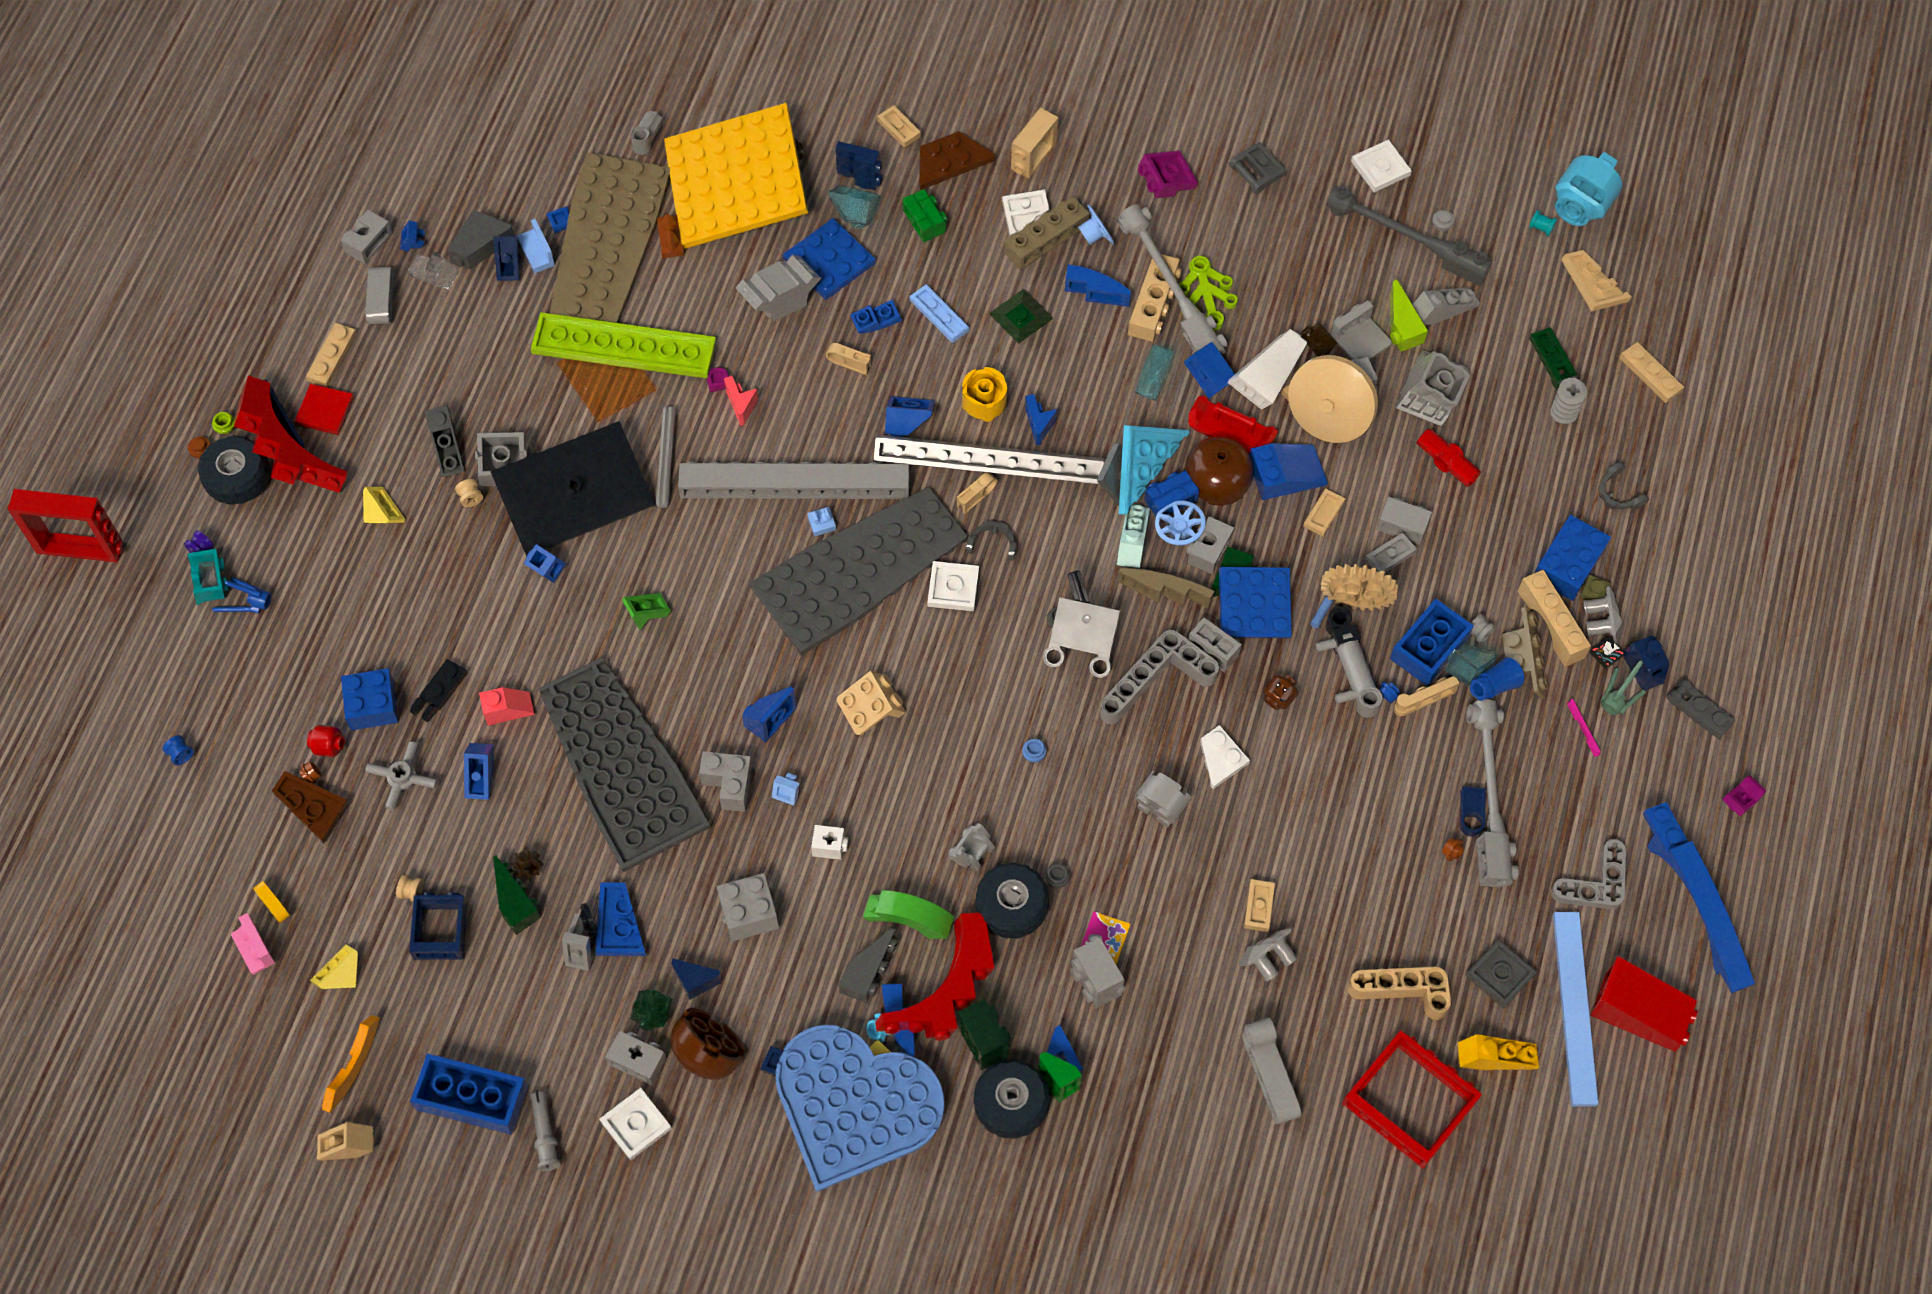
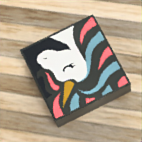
M1609 637L1590 651V654L1605 669L1609 668L1625 654Z

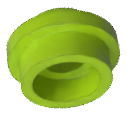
M217 413L213 418L212 427L219 434H227L234 429L235 419L229 413Z

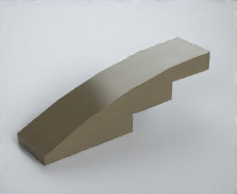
M1121 568L1118 574V583L1158 603L1162 596L1181 605H1184L1186 600L1190 599L1206 608H1209L1213 602L1215 591L1193 581L1170 574Z

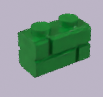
M923 189L914 195L911 194L903 198L902 210L922 242L929 241L933 237H938L946 232L947 217L943 211L939 212L937 209V202L933 195L929 196L926 190Z

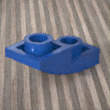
M893 300L873 309L869 305L850 314L859 334L877 331L902 321Z

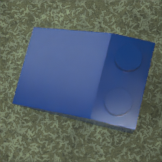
M1273 443L1251 448L1250 456L1254 468L1253 476L1262 500L1327 486L1328 484L1314 445Z

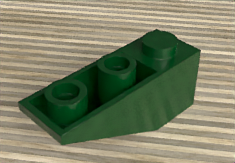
M495 855L493 863L499 910L513 932L518 935L541 918L538 912L540 906L533 896L528 898L524 893L527 889L519 878L515 880L510 873L513 870L507 861L503 860L501 862Z

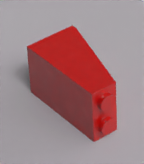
M1617 956L1605 974L1590 1016L1676 1052L1681 1045L1685 1046L1690 1036V1032L1687 1031L1689 1023L1693 1025L1698 1014V1010L1695 1009L1697 1000Z

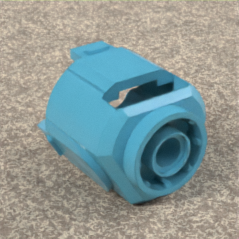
M1603 152L1599 158L1584 155L1576 157L1571 162L1555 186L1557 196L1555 209L1564 221L1575 226H1583L1590 220L1600 219L1605 216L1622 190V180L1614 169L1617 160Z

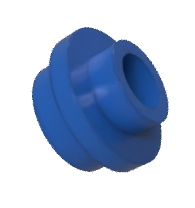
M1383 682L1379 691L1382 697L1392 704L1397 700L1400 691L1393 683L1387 684Z

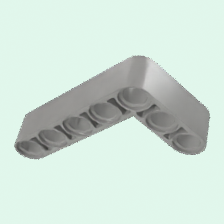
M1167 630L1102 700L1101 720L1106 724H1116L1171 663L1200 685L1208 687L1215 684L1217 680L1218 662L1177 631ZM1171 642L1175 646L1169 647L1165 643ZM1185 656H1190V657H1192L1194 660L1189 661V660H1186L1184 657H1185ZM1151 659H1159L1161 662L1154 663ZM1209 670L1212 674H1205L1202 671ZM1137 675H1143V676H1145L1146 678H1145V679H1138L1136 676H1137ZM1128 691L1131 695L1124 696L1121 692ZM1111 707L1116 709L1117 711L1112 713L1108 712L1106 709Z

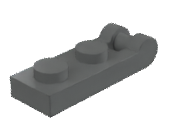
M1682 679L1677 684L1676 690H1672L1667 695V699L1671 704L1719 740L1735 722V719L1700 694L1685 679ZM1685 695L1689 700L1685 701L1682 696Z

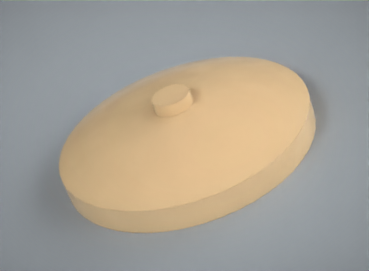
M1324 355L1310 359L1297 370L1289 385V404L1295 419L1304 430L1320 440L1332 443H1344L1361 436L1375 419L1378 409V397L1375 386L1360 366L1346 358Z

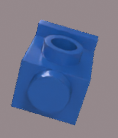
M537 544L528 553L527 559L523 563L553 583L566 565L565 562Z

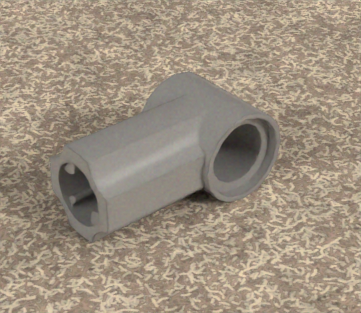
M650 111L645 113L638 127L631 130L632 148L638 155H646L651 151V143L663 124V118L657 112Z

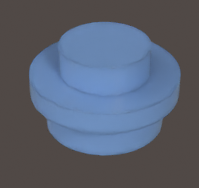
M1038 739L1028 740L1022 748L1023 756L1030 762H1039L1046 755V746Z

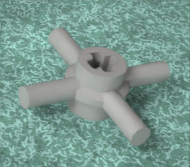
M415 742L408 743L402 761L393 763L390 768L371 763L366 765L365 772L387 777V781L392 787L385 808L393 811L395 809L401 791L410 789L413 784L433 789L437 787V779L416 775V771L411 765L418 744Z

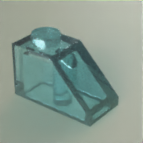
M1155 344L1153 345L1145 361L1135 390L1136 394L1154 401L1157 400L1173 366L1174 351Z
M1465 645L1459 650L1454 649L1447 658L1449 664L1445 670L1469 686L1473 679L1492 667L1499 654L1494 651Z

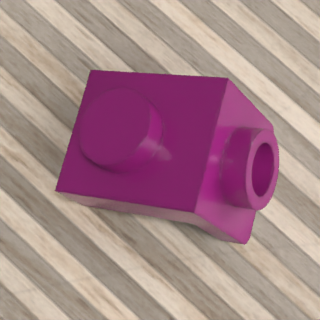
M1748 775L1722 800L1732 811L1742 816L1755 806L1766 793V790L1753 777Z

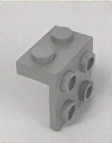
M1368 300L1361 305H1355L1349 313L1344 316H1338L1333 322L1331 336L1351 360L1365 357L1371 360L1389 348L1392 343L1391 339L1371 319L1374 306Z

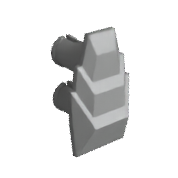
M1607 586L1605 598L1584 600L1586 615L1607 612L1609 614L1608 619L1586 621L1588 636L1610 633L1613 636L1614 643L1618 646L1624 626L1615 602V595L1610 586Z
M1289 928L1277 931L1269 938L1262 939L1254 946L1247 947L1238 965L1250 966L1255 964L1265 978V981L1271 980L1279 971L1276 970L1266 956L1268 951L1273 949L1284 966H1288L1298 959L1285 941L1286 936L1292 930Z

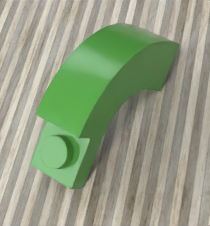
M882 890L881 895H870L863 914V918L867 921L896 922L909 926L922 933L928 939H947L954 920L952 914L932 902L913 895Z

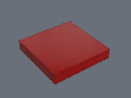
M310 384L294 422L297 426L339 435L354 396L352 393Z

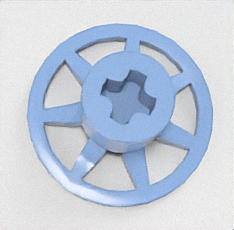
M1088 204L1087 207L1091 218L1078 226L1079 230L1089 245L1101 237H1106L1114 245V241L1103 225V222Z
M1175 501L1167 505L1157 513L1155 519L1158 535L1165 542L1173 545H1187L1196 541L1204 532L1206 524L1203 511L1197 505L1188 501ZM1177 505L1189 506V508L1185 511L1184 515H1181ZM1173 507L1174 517L1172 518L1163 513ZM1193 510H1195L1201 519L1193 518L1190 520L1189 518ZM1160 519L1166 521L1169 525L1160 529ZM1201 524L1199 531L1195 534L1192 526ZM1169 532L1171 538H1168L1164 534Z

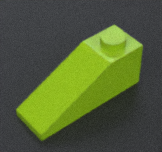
M1396 279L1393 281L1390 291V338L1392 343L1397 345L1400 352L1425 343L1428 330Z

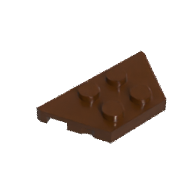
M959 131L920 146L919 189L923 190L994 162L995 155Z

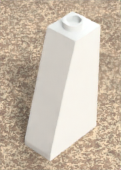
M1291 329L1286 331L1232 376L1227 383L1261 410L1275 401L1307 342L1297 332Z

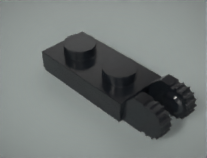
M446 659L421 692L420 697L414 701L410 712L417 715L426 703L430 704L422 715V719L429 722L437 711L442 709L466 677L467 670Z

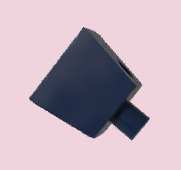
M1655 636L1632 643L1624 651L1623 657L1631 671L1640 660L1643 661L1642 666L1635 675V679L1641 689L1646 691L1664 684L1669 668V660L1662 650L1661 643L1657 641Z

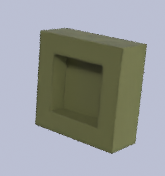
M1589 575L1580 598L1585 600L1605 598V595H1607L1606 588L1611 586V583Z

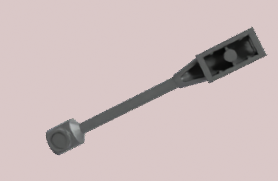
M1334 186L1327 199L1326 206L1330 207L1332 214L1343 216L1354 211L1418 241L1443 259L1441 268L1476 285H1482L1491 269L1493 260L1488 258L1485 252H1475L1467 248L1464 242H1450L1419 233L1356 203V195L1350 193L1349 189L1345 186Z

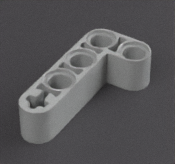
M1266 1018L1245 1025L1242 1033L1243 1042L1275 1124L1278 1125L1301 1117L1298 1100L1275 1044L1277 1035L1272 1020Z

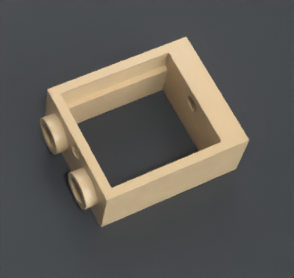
M1039 108L1012 142L1011 169L1017 174L1030 178L1057 144V116Z

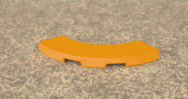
M371 1015L360 1024L350 1051L352 1059L348 1062L346 1069L341 1068L335 1079L326 1087L322 1110L330 1113L349 1091L368 1055L380 1017Z

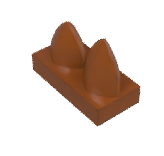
M666 213L664 217H657L662 258L684 256L677 215L671 216Z

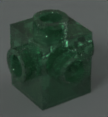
M654 989L638 991L637 998L632 1006L633 1011L630 1019L639 1023L638 1026L648 1031H652L653 1028L664 1027L669 1017V1010L673 999Z

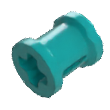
M1537 210L1529 224V228H1536L1549 237L1557 223V219H1551Z

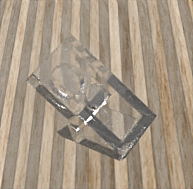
M433 252L431 258L417 254L408 273L411 277L450 289L459 271L437 252Z

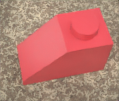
M502 687L479 693L483 714L488 726L535 715L531 695L528 691Z

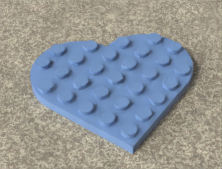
M820 1025L799 1033L786 1045L777 1064L776 1086L816 1192L919 1150L933 1138L943 1119V1091L938 1078L930 1067L921 1060L904 1053L891 1052L874 1056L869 1046L860 1036L840 1026Z

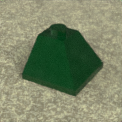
M1024 289L990 312L994 320L1018 344L1052 320V316Z

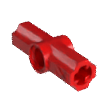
M1431 428L1427 429L1417 440L1416 444L1433 458L1434 464L1439 470L1445 473L1450 472L1466 487L1471 486L1480 476L1481 471L1464 457V453L1458 445L1454 443L1448 444Z

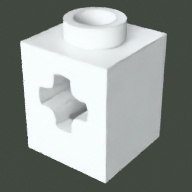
M815 825L811 846L812 856L841 860L842 852H847L849 840L848 837H845L844 828Z

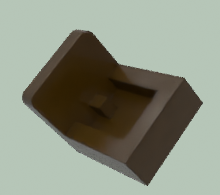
M1321 324L1312 327L1309 325L1300 333L1301 338L1307 342V345L1317 357L1328 355L1337 344Z

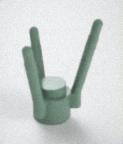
M1642 660L1633 668L1620 689L1611 693L1619 673V668H1615L1606 692L1600 700L1602 708L1607 713L1614 716L1618 715V713L1623 715L1627 708L1646 693L1645 690H1642L1625 703L1626 697L1623 693L1642 666Z

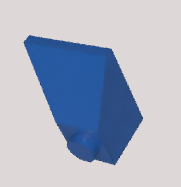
M890 396L886 407L885 434L897 437L909 435L932 415L935 400Z
M790 686L758 699L754 705H749L744 710L742 716L744 727L766 743L797 709L794 689Z

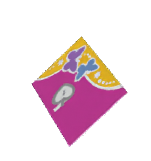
M1093 911L1081 946L1100 937L1115 964H1117L1130 923Z

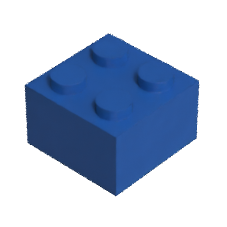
M389 668L341 676L345 720L351 731L398 723L394 679Z

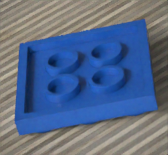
M833 218L783 254V259L786 262L792 255L801 256L821 277L813 289L825 300L876 264V259Z
M1219 568L1220 629L1232 638L1289 639L1292 637L1290 568Z

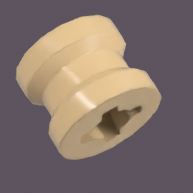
M466 479L455 488L457 495L461 496L460 502L464 507H473L483 500L482 492L478 490V483L474 479Z
M403 874L397 885L396 897L398 899L409 898L413 902L414 895L422 894L424 880L421 878L411 879L409 875Z

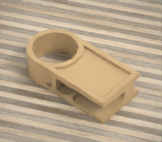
M838 343L830 344L825 354L830 362L867 375L868 368H871V355Z
M989 472L981 475L957 496V508L962 506L963 513L966 514L993 491L998 480Z

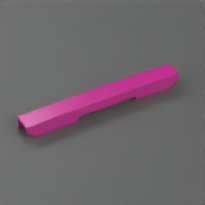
M1571 699L1567 705L1587 738L1586 742L1594 757L1599 756L1601 751L1576 703Z

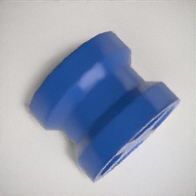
M181 735L170 738L162 748L163 752L171 757L172 763L176 766L184 764L194 754L193 748L185 744L186 740Z

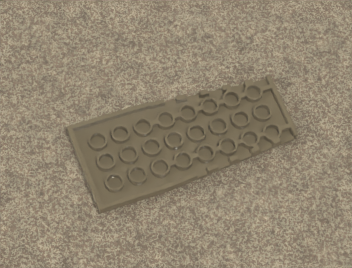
M586 153L570 207L550 314L613 323L618 322L619 317L622 316L625 301L629 298L632 283L636 280L639 265L643 262L646 247L649 246L656 228L657 217L660 215L670 179L671 167Z

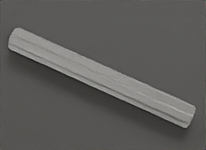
M667 406L663 408L656 492L657 508H667L669 506L676 412L674 407Z

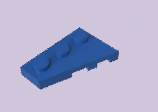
M600 883L596 939L597 956H646L625 883Z

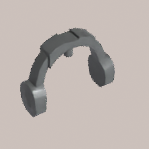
M1618 462L1607 470L1606 476L1601 481L1598 489L1600 499L1602 498L1605 505L1611 509H1639L1649 501L1646 494L1626 503L1612 500L1611 497L1614 496L1612 492L1608 495L1606 494L1605 484L1608 480L1614 478L1625 469L1623 462Z
M986 521L976 528L972 535L968 536L966 553L972 554L976 539L981 533L993 530V534H997V531L1002 532L1009 540L1008 560L1014 561L1017 552V542H1014L1013 534L1008 525L1002 522Z

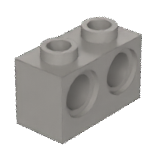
M1203 618L1190 632L1188 639L1218 662L1219 669L1224 673L1239 657L1242 645L1206 618Z

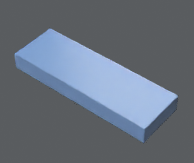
M927 284L910 295V301L951 343H954L969 332V326Z

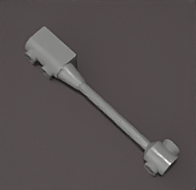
M1138 204L1128 207L1121 213V218L1117 219L1118 224L1125 235L1130 233L1131 235L1140 236L1177 298L1185 321L1180 323L1181 332L1192 351L1195 353L1212 342L1220 354L1223 355L1226 352L1224 347L1227 346V342L1222 334L1216 335L1213 330L1217 327L1211 315L1206 317L1204 313H1201L1186 298L1148 234L1147 229L1150 226L1148 220L1152 219L1147 207L1141 209Z
M1485 699L1468 705L1466 710L1467 723L1474 724L1476 730L1482 731L1489 805L1487 832H1484L1476 840L1480 886L1506 887L1518 878L1519 871L1517 865H1511V857H1514L1516 854V844L1509 842V836L1506 833L1498 806L1492 730L1498 727V723L1501 724L1503 722L1504 712L1502 709H1497L1495 701Z

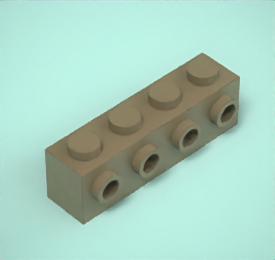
M1074 197L1067 201L1064 200L1050 212L1047 211L1042 214L1035 222L1028 223L1018 233L1011 234L1005 240L1004 254L1021 271L1079 233L1078 226L1089 220V213Z

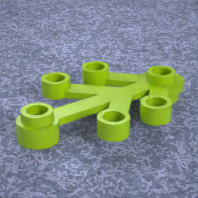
M1196 256L1189 263L1190 273L1183 282L1179 283V286L1186 289L1183 293L1187 297L1190 286L1198 278L1199 286L1189 297V300L1196 305L1203 296L1207 311L1206 317L1211 315L1214 321L1217 322V327L1213 329L1217 331L1223 326L1224 316L1221 312L1216 311L1212 295L1224 301L1226 308L1234 309L1237 306V296L1225 292L1232 288L1233 280L1230 276H1224L1213 270L1206 257ZM1207 277L1219 282L1220 288L1209 283Z

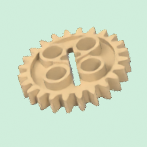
M1345 564L1344 568L1336 565V569L1329 568V571H1325L1324 575H1322L1321 591H1323V595L1328 596V600H1335V604L1343 603V607L1349 605L1352 609L1360 607L1362 611L1365 608L1373 611L1374 607L1381 610L1382 606L1389 607V604H1394V600L1397 599L1398 585L1396 580L1391 579V575L1384 576L1385 572H1376L1375 567L1367 569V565L1360 568L1357 564H1354V567Z

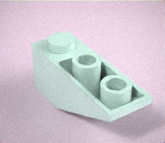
M1131 505L1128 514H1125L1117 565L1140 569L1150 508L1141 505Z

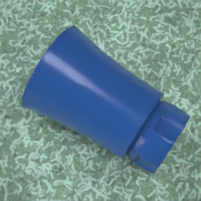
M1509 657L1503 658L1495 666L1471 681L1470 692L1474 697L1482 701L1487 698H1493L1503 692L1520 688L1524 683L1523 670L1516 660Z

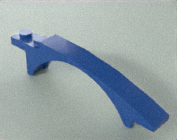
M1667 802L1645 810L1643 816L1654 834L1647 846L1650 852L1660 856L1674 869L1691 894L1708 934L1713 957V968L1716 974L1721 973L1731 994L1754 985L1755 982L1732 922L1693 841L1688 842Z

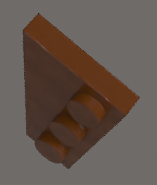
M286 771L283 772L272 789L273 794L323 844L349 804L347 799Z

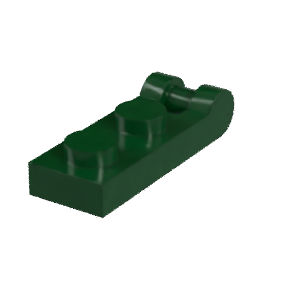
M1551 327L1530 335L1529 340L1550 375L1554 388H1559L1560 383L1567 378L1578 379L1576 371ZM1563 370L1565 374L1561 375L1559 371Z

